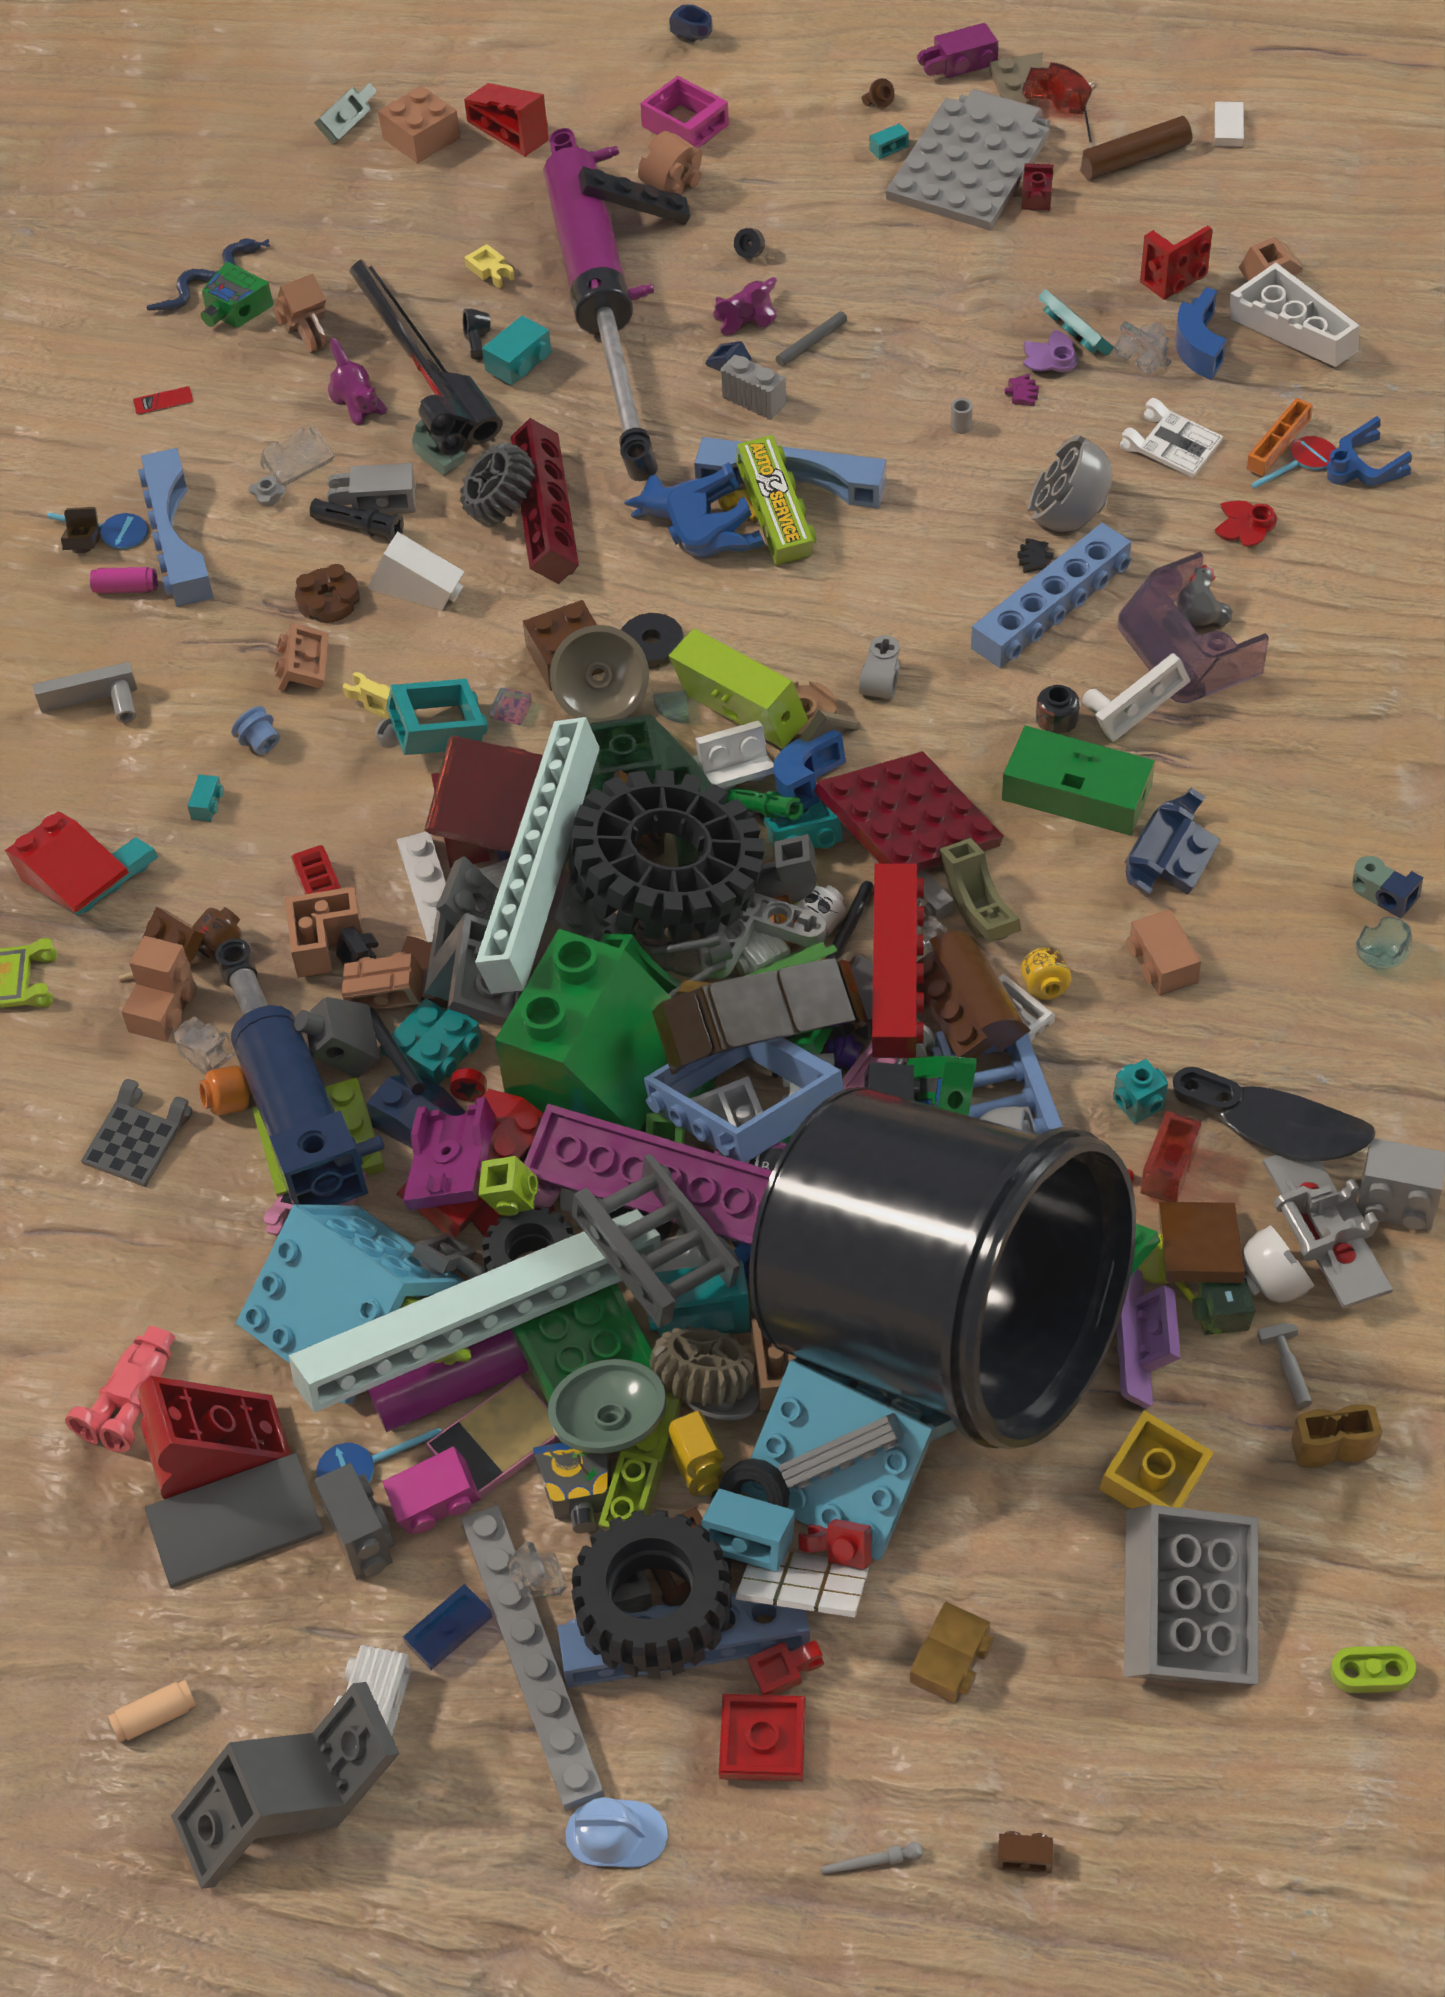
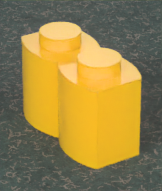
M697 1410L673 1420L668 1427V1435L672 1441L670 1453L690 1494L695 1497L712 1494L714 1490H718L719 1483L725 1473L721 1467L723 1454L704 1415Z

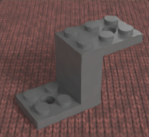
M464 856L454 862L436 909L455 927L465 913L489 920L499 889ZM567 872L559 878L533 964L542 959L558 929L599 942L604 934H633L638 943L640 942V937L634 930L629 932L615 926L617 918L615 912L604 919L592 910L594 898L584 901L576 890L577 880H571L570 872Z
M437 910L425 994L447 1000V1009L503 1026L523 990L491 994L475 963L489 920L465 913L455 927Z
M367 1682L353 1683L313 1733L228 1743L171 1815L201 1889L216 1887L254 1839L338 1827L400 1753Z

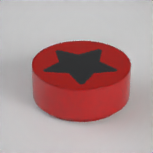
M463 1068L452 1074L450 1092L456 1098L463 1101H476L477 1098H481L485 1094L487 1079L478 1070Z

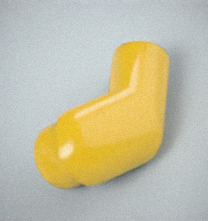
M746 489L733 491L718 500L720 507L725 511H729L737 506L739 499L745 497L752 513L749 518L752 521L757 520Z

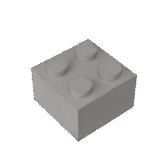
M1374 1138L1369 1144L1357 1200V1208L1362 1217L1373 1212L1378 1222L1385 1221L1401 1224L1410 1229L1431 1230L1443 1189L1445 1152Z

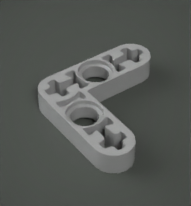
M754 893L753 901L750 904L751 908H748L743 913V920L739 917L729 927L720 922L717 933L734 929L739 931L741 935L736 939H728L733 958L724 961L726 969L716 972L709 977L720 979L731 973L754 930L809 947L825 941L827 935L826 920L817 912ZM774 914H783L788 918L782 924H774L768 920ZM811 927H816V929H812L810 933L805 932V930H809ZM701 960L702 971L711 966L710 962L703 964Z

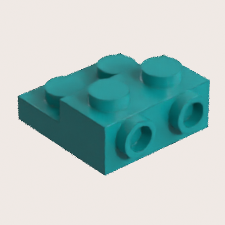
M819 797L818 803L803 810L801 816L795 820L785 817L770 819L759 813L767 828L768 840L772 848L775 841L806 834L809 835L814 848H831L835 843L843 841L841 822Z
M427 998L391 1034L416 1073L438 1085L445 1078L452 1076L458 1064L468 1053H473L482 1040L479 1022L465 1014L450 1009L445 1010ZM380 1045L382 1054L388 1057V1055Z

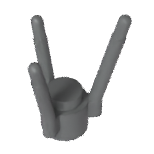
M720 932L700 940L664 945L651 949V953L656 955L698 948L703 964L709 962L711 964L710 967L690 979L691 981L699 982L716 972L725 970L726 965L724 961L733 958L732 949L725 932ZM680 986L672 990L669 995L671 997L677 996L676 992Z

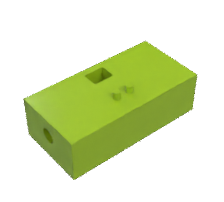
M695 628L669 654L671 663L687 696L739 725L759 721L763 725L765 739L783 749L809 721L792 680Z

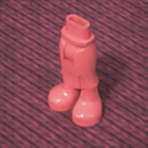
M149 1326L143 1336H137L134 1343L121 1355L108 1382L99 1390L100 1396L92 1408L75 1406L69 1411L65 1418L68 1428L91 1444L97 1445L101 1439L102 1444L110 1451L126 1452L130 1450L135 1440V1433L132 1429L138 1415L143 1413L138 1398V1390L150 1375L162 1377L166 1363L172 1355L169 1348L174 1342L175 1336L171 1332L155 1326ZM114 1409H119L120 1411L116 1417L110 1419Z

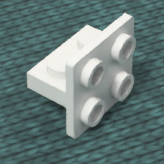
M759 721L695 738L698 755L692 757L693 765L710 786L714 783L724 790H728L736 784L747 781H759L767 775L774 774V763L767 756L763 725Z

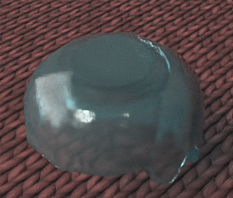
M1383 917L1375 928H1369L1366 925L1355 943L1357 955L1362 962L1376 970H1386L1399 966L1408 958L1412 949L1410 926L1403 920L1392 917Z

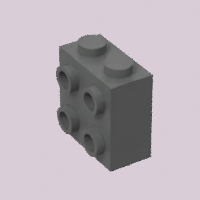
M349 1463L314 1479L326 1517L355 1579L377 1575L387 1565L393 1563L389 1548L395 1546L388 1530L390 1527L381 1506H377L375 1503L374 1493L365 1473L357 1476L352 1463Z

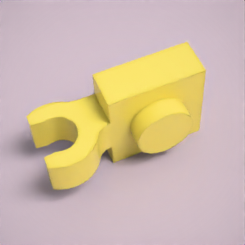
M354 672L353 679L357 686H350L344 683L343 690L345 696L349 699L363 702L364 709L384 719L390 718L386 709L390 687L366 679V676L362 673Z

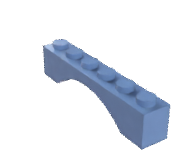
M702 437L695 460V478L698 479L712 475L721 470L723 464L730 462L738 483H744L736 463L737 444L743 442ZM783 447L786 457L785 468L787 472L791 471L795 480L825 488L839 496L848 505L880 507L886 484V459Z
M173 448L142 455L143 468L138 469L142 488L148 487L147 490H143L147 509L153 508L152 511L147 512L151 529H158V532L152 533L156 550L163 551V554H158L157 557L161 572L168 573L167 576L162 577L166 594H173L176 607L213 599L203 554L189 547L173 530L175 512L180 501L188 492L178 449Z

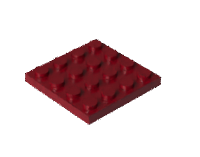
M923 751L818 781L814 790L816 795L879 863L917 864V872L942 865V855L939 851L941 848L971 838L983 851L999 847L1004 837Z

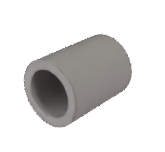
M959 398L951 404V429L956 433L964 434L972 429L973 404L970 400Z

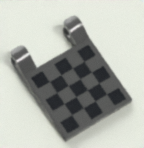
M125 1079L120 1087L114 1106L81 1162L86 1166L146 1187L180 1127L190 1119L193 1112L192 1108L188 1106L189 1101L182 1097H175L173 1099L166 1119L134 1108L140 1101L143 1092L138 1088L139 1084L137 1081Z

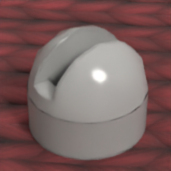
M390 718L381 720L375 730L378 744L386 748L397 746L399 741Z

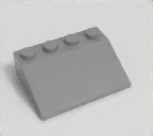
M1147 1505L1126 1510L1124 1677L1159 1681L1258 1685L1257 1517L1160 1505Z

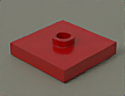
M722 1694L719 1779L803 1782L806 1696Z

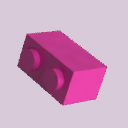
M454 1446L382 1481L398 1524L409 1534L426 1532L433 1528L437 1521L449 1515L463 1514L472 1507L473 1503L481 1500L466 1459Z

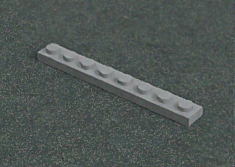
M499 1505L461 1518L462 1526L564 1811L581 1806L593 1799L604 1797L600 1780Z

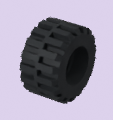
M533 1207V1210L521 1211L516 1215L508 1217L501 1215L497 1218L498 1225H490L487 1230L488 1237L483 1239L482 1255L485 1269L487 1272L514 1261L525 1252L538 1251L574 1236L573 1227L569 1221L564 1223V1218L561 1214L556 1212L551 1215L550 1209L542 1207L540 1211H536Z

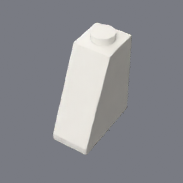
M397 532L385 550L368 588L378 593L443 610L448 600L455 602L463 588L459 581L464 571Z

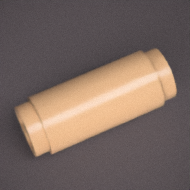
M183 1680L179 1683L176 1681L116 1709L115 1713L108 1715L118 1742L126 1739L128 1741L188 1713L190 1709L196 1707V1704L186 1681Z

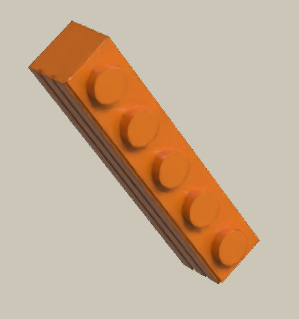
M1295 398L1248 454L1246 469L1264 477L1311 420L1313 404Z

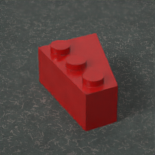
M487 83L464 99L468 123L524 157L549 141L544 94Z

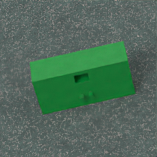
M1025 725L1003 773L1002 800L1132 836L1152 788L1155 760Z

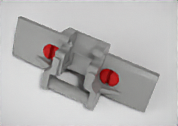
M1279 1155L1263 1159L1262 1163L1280 1194L1273 1202L1276 1210L1282 1212L1302 1247L1300 1253L1305 1261L1316 1259L1342 1308L1344 1309L1391 1293L1393 1289L1365 1241L1366 1238L1373 1236L1379 1222L1373 1212L1366 1214L1365 1219L1362 1217L1354 1202L1360 1191L1355 1180H1348L1345 1188L1338 1192L1321 1161H1301Z

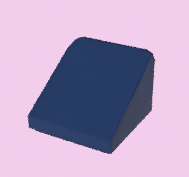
M737 341L720 344L705 363L708 367L721 372V368L734 355L746 357L749 361H751V356L743 342Z

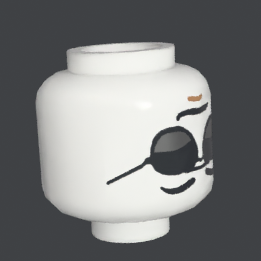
M827 885L826 888L815 886L810 895L795 905L821 914L826 920V936H829L846 915V909L841 902L844 899L843 895L830 885ZM811 927L809 930H805V932L810 933V931L812 929H816V927Z

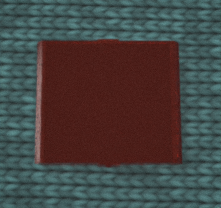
M458 736L450 737L424 830L428 834L481 845V847L512 852L543 755L511 746L504 747Z

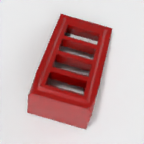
M323 845L309 848L291 856L295 873L304 894L341 889ZM324 872H325V874H322V875H320V876H317V877L308 879V878H310V877H313V876H316V875H318V874H321V873H324ZM327 885H331V886H328V887L319 889V890L314 891V892L312 891V890H315V889H318V888H321V887H324V886H327Z

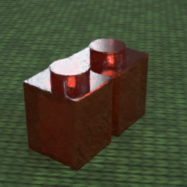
M1169 1111L1165 1112L1143 1169L1140 1194L1165 1202L1178 1201L1187 1172L1190 1170L1199 1146L1202 1121Z

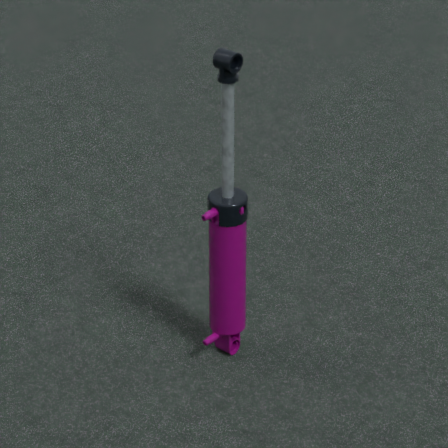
M561 128L554 131L549 137L552 155L546 160L543 170L570 287L574 316L581 329L589 334L601 336L623 429L619 439L620 454L629 477L634 481H646L651 475L656 474L658 464L653 453L650 436L640 425L618 331L632 317V301L654 293L653 284L628 289L607 203L604 200L584 195L581 192L578 178L581 168L584 166L590 169H598V162L619 155L618 147H606L594 152H588L578 147L571 129Z

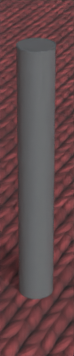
M842 311L835 314L777 355L776 362L782 367L844 324L847 321L846 314Z

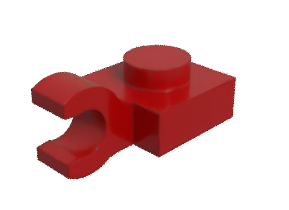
M834 1519L827 1525L828 1529L819 1525H809L808 1534H798L799 1550L804 1552L828 1551L829 1563L866 1569L872 1563L870 1525Z
M816 1640L808 1642L789 1652L784 1641L747 1658L748 1665L762 1695H777L802 1684V1679L799 1672L812 1671L824 1665L823 1654Z

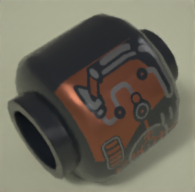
M1052 685L1043 689L1039 693L1036 702V722L1039 727L1056 734H1064L1074 729L1079 721L1080 699L1077 693L1064 685Z

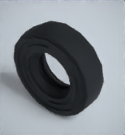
M752 1458L739 1461L725 1472L719 1483L718 1489L741 1495L743 1483L754 1481L765 1489L768 1503L785 1508L789 1506L790 1491L782 1473L777 1467L765 1460Z

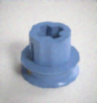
M263 706L253 707L237 719L231 730L232 736L238 738L240 745H250L258 755H263L272 750L280 740V734L272 726L274 719L272 715L267 714Z

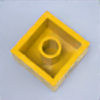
M1144 1410L1106 1470L1099 1490L1130 1509L1147 1505L1183 1508L1206 1471L1214 1452Z

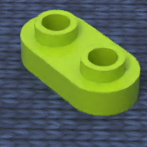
M1399 1646L1346 1647L1334 1655L1330 1667V1676L1333 1683L1339 1689L1349 1693L1402 1691L1410 1686L1416 1672L1415 1659L1410 1652ZM1390 1667L1395 1668L1400 1675L1391 1676L1386 1672V1669ZM1353 1669L1357 1672L1358 1676L1355 1678L1348 1677L1344 1670Z

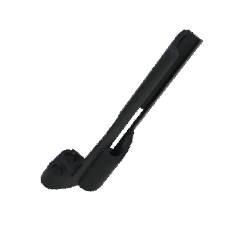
M362 259L351 266L349 273L410 358L416 357L443 395H429L420 401L422 404L419 407V416L441 453L445 456H454L462 451L467 440L473 445L484 444L488 441L495 442L494 437L500 432L503 420L472 377L447 372L372 266L368 267Z

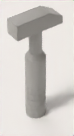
M1280 1323L1258 1329L1257 1335L1261 1345L1272 1342L1277 1343L1281 1354L1280 1362L1297 1407L1304 1409L1311 1406L1313 1402L1296 1357L1290 1352L1286 1339L1298 1336L1297 1326L1289 1323Z

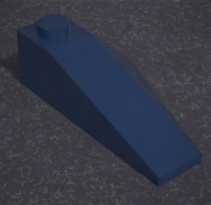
M419 1074L418 1076L425 1085V1090L420 1095H414L401 1075L391 1076L385 1080L367 1102L372 1127L412 1149L411 1132L418 1107L426 1106L428 1111L440 1109L443 1113L451 1116H460L466 1113L444 1087Z

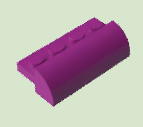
M505 1330L468 1346L471 1358L467 1363L456 1361L453 1365H445L444 1362H431L368 1389L367 1392L385 1431H391L528 1372L527 1361L511 1330Z

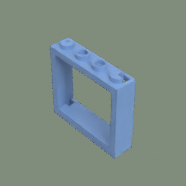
M784 1038L725 1050L691 1063L673 1075L669 1065L666 1064L644 1078L648 1095L646 1102L653 1112L659 1113L671 1120L677 1127L684 1128L695 1135L700 1141H705L718 1149L723 1155L745 1163L793 1134L818 1105L835 1093L844 1090L840 1069ZM746 1058H750L801 1088L738 1128L684 1096Z

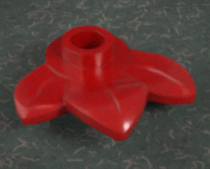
M1242 500L1223 502L1220 507L1228 519L1215 529V533L1225 540L1234 541L1240 539L1244 547L1254 546L1261 543L1265 539L1266 533L1276 527L1277 516L1274 509L1267 504L1252 505Z

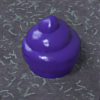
M846 1034L844 1036H837L834 1039H827L824 1047L826 1054H834L836 1068L841 1070L845 1067L850 1070L858 1057L862 1043L855 1041V1036Z

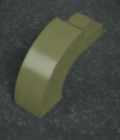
M971 838L939 849L942 855V865L953 898L975 937L984 936L991 942L1005 939L1009 935L1021 931L1020 919L1003 902L995 889L987 867L985 852Z

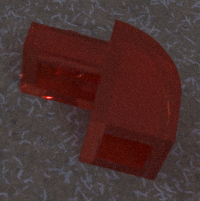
M1051 62L1049 68L1031 67L1021 92L1025 98L1050 100L1058 113L1083 114L1092 93V88L1076 70L1063 64Z

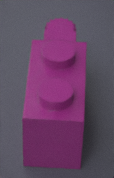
M984 22L934 36V46L921 50L917 55V61L921 66L923 65L927 75L944 74L946 78H951L989 67V62L997 61L999 41Z

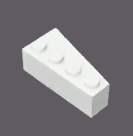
M1274 263L1230 293L1231 320L1327 364L1337 367L1359 351V325L1277 263Z

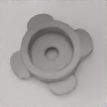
M272 475L265 476L257 483L249 486V493L256 495L257 502L262 506L277 504L281 496L286 492L285 486L279 485L276 482V478Z

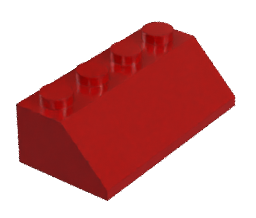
M488 1089L482 1097H486L496 1115V1121L487 1160L517 1156L523 1162L528 1155L543 1113L523 1097ZM407 1182L399 1189V1191L396 1194L402 1200L404 1198ZM479 1196L477 1201L415 1210L442 1232L457 1238L472 1221L485 1201Z

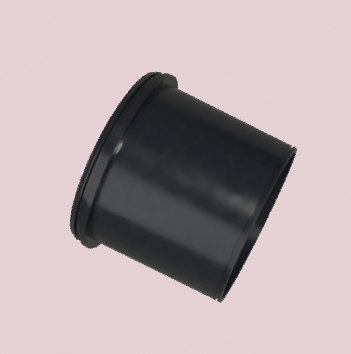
M853 1087L842 1090L818 1105L797 1128L780 1155L763 1194L753 1232L749 1265L750 1295L757 1324L768 1342L784 1353L949 1415L959 1432L971 1442L986 1448L1014 1449L1032 1445L1047 1437L1059 1427L1080 1402L1096 1376L1115 1334L1130 1283L1135 1252L1136 1206L1132 1182L1123 1160L1107 1143L1092 1133L1075 1127L1054 1128L1038 1135L866 1087Z

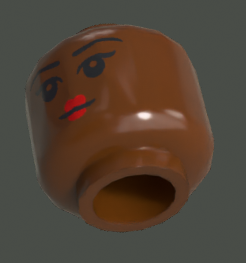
M212 907L206 909L192 925L205 934L198 951L207 958L213 959L214 956L216 957L215 952L221 943L230 939H241L242 931L237 925L240 921L239 917L226 907L221 911Z

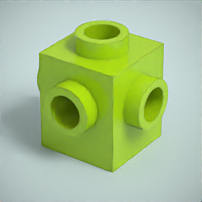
M517 1156L482 1161L479 1196L499 1215L513 1216L520 1211L533 1210L534 1196L538 1191V1180L536 1175Z

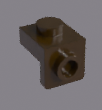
M66 508L64 511L66 530L61 537L62 550H72L73 553L91 551L100 538L96 508Z

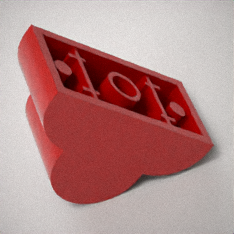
M152 1375L142 1383L138 1390V1398L144 1415L141 1421V1429L160 1494L164 1500L291 1455L272 1395Z

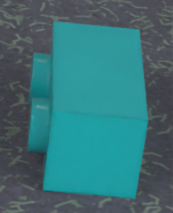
M900 123L869 136V150L878 159L909 147V132Z
M198 775L187 806L191 820L212 822L214 814L218 812L219 798H222L224 794V787L220 783L219 776Z

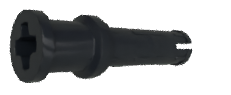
M317 498L313 499L310 505V517L358 528L367 536L376 534L387 537L389 541H392L397 532L401 534L403 532L404 519L400 514L392 516L382 514L375 508L364 511L322 501Z

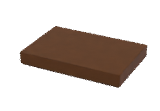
M1159 1202V1222L1166 1282L1244 1283L1245 1271L1235 1203Z

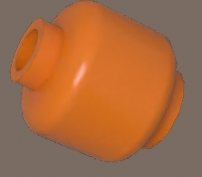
M236 1065L207 1071L204 1080L199 1082L201 1103L205 1109L209 1108L214 1115L219 1116L244 1111L248 1108L250 1097H253L242 1068Z

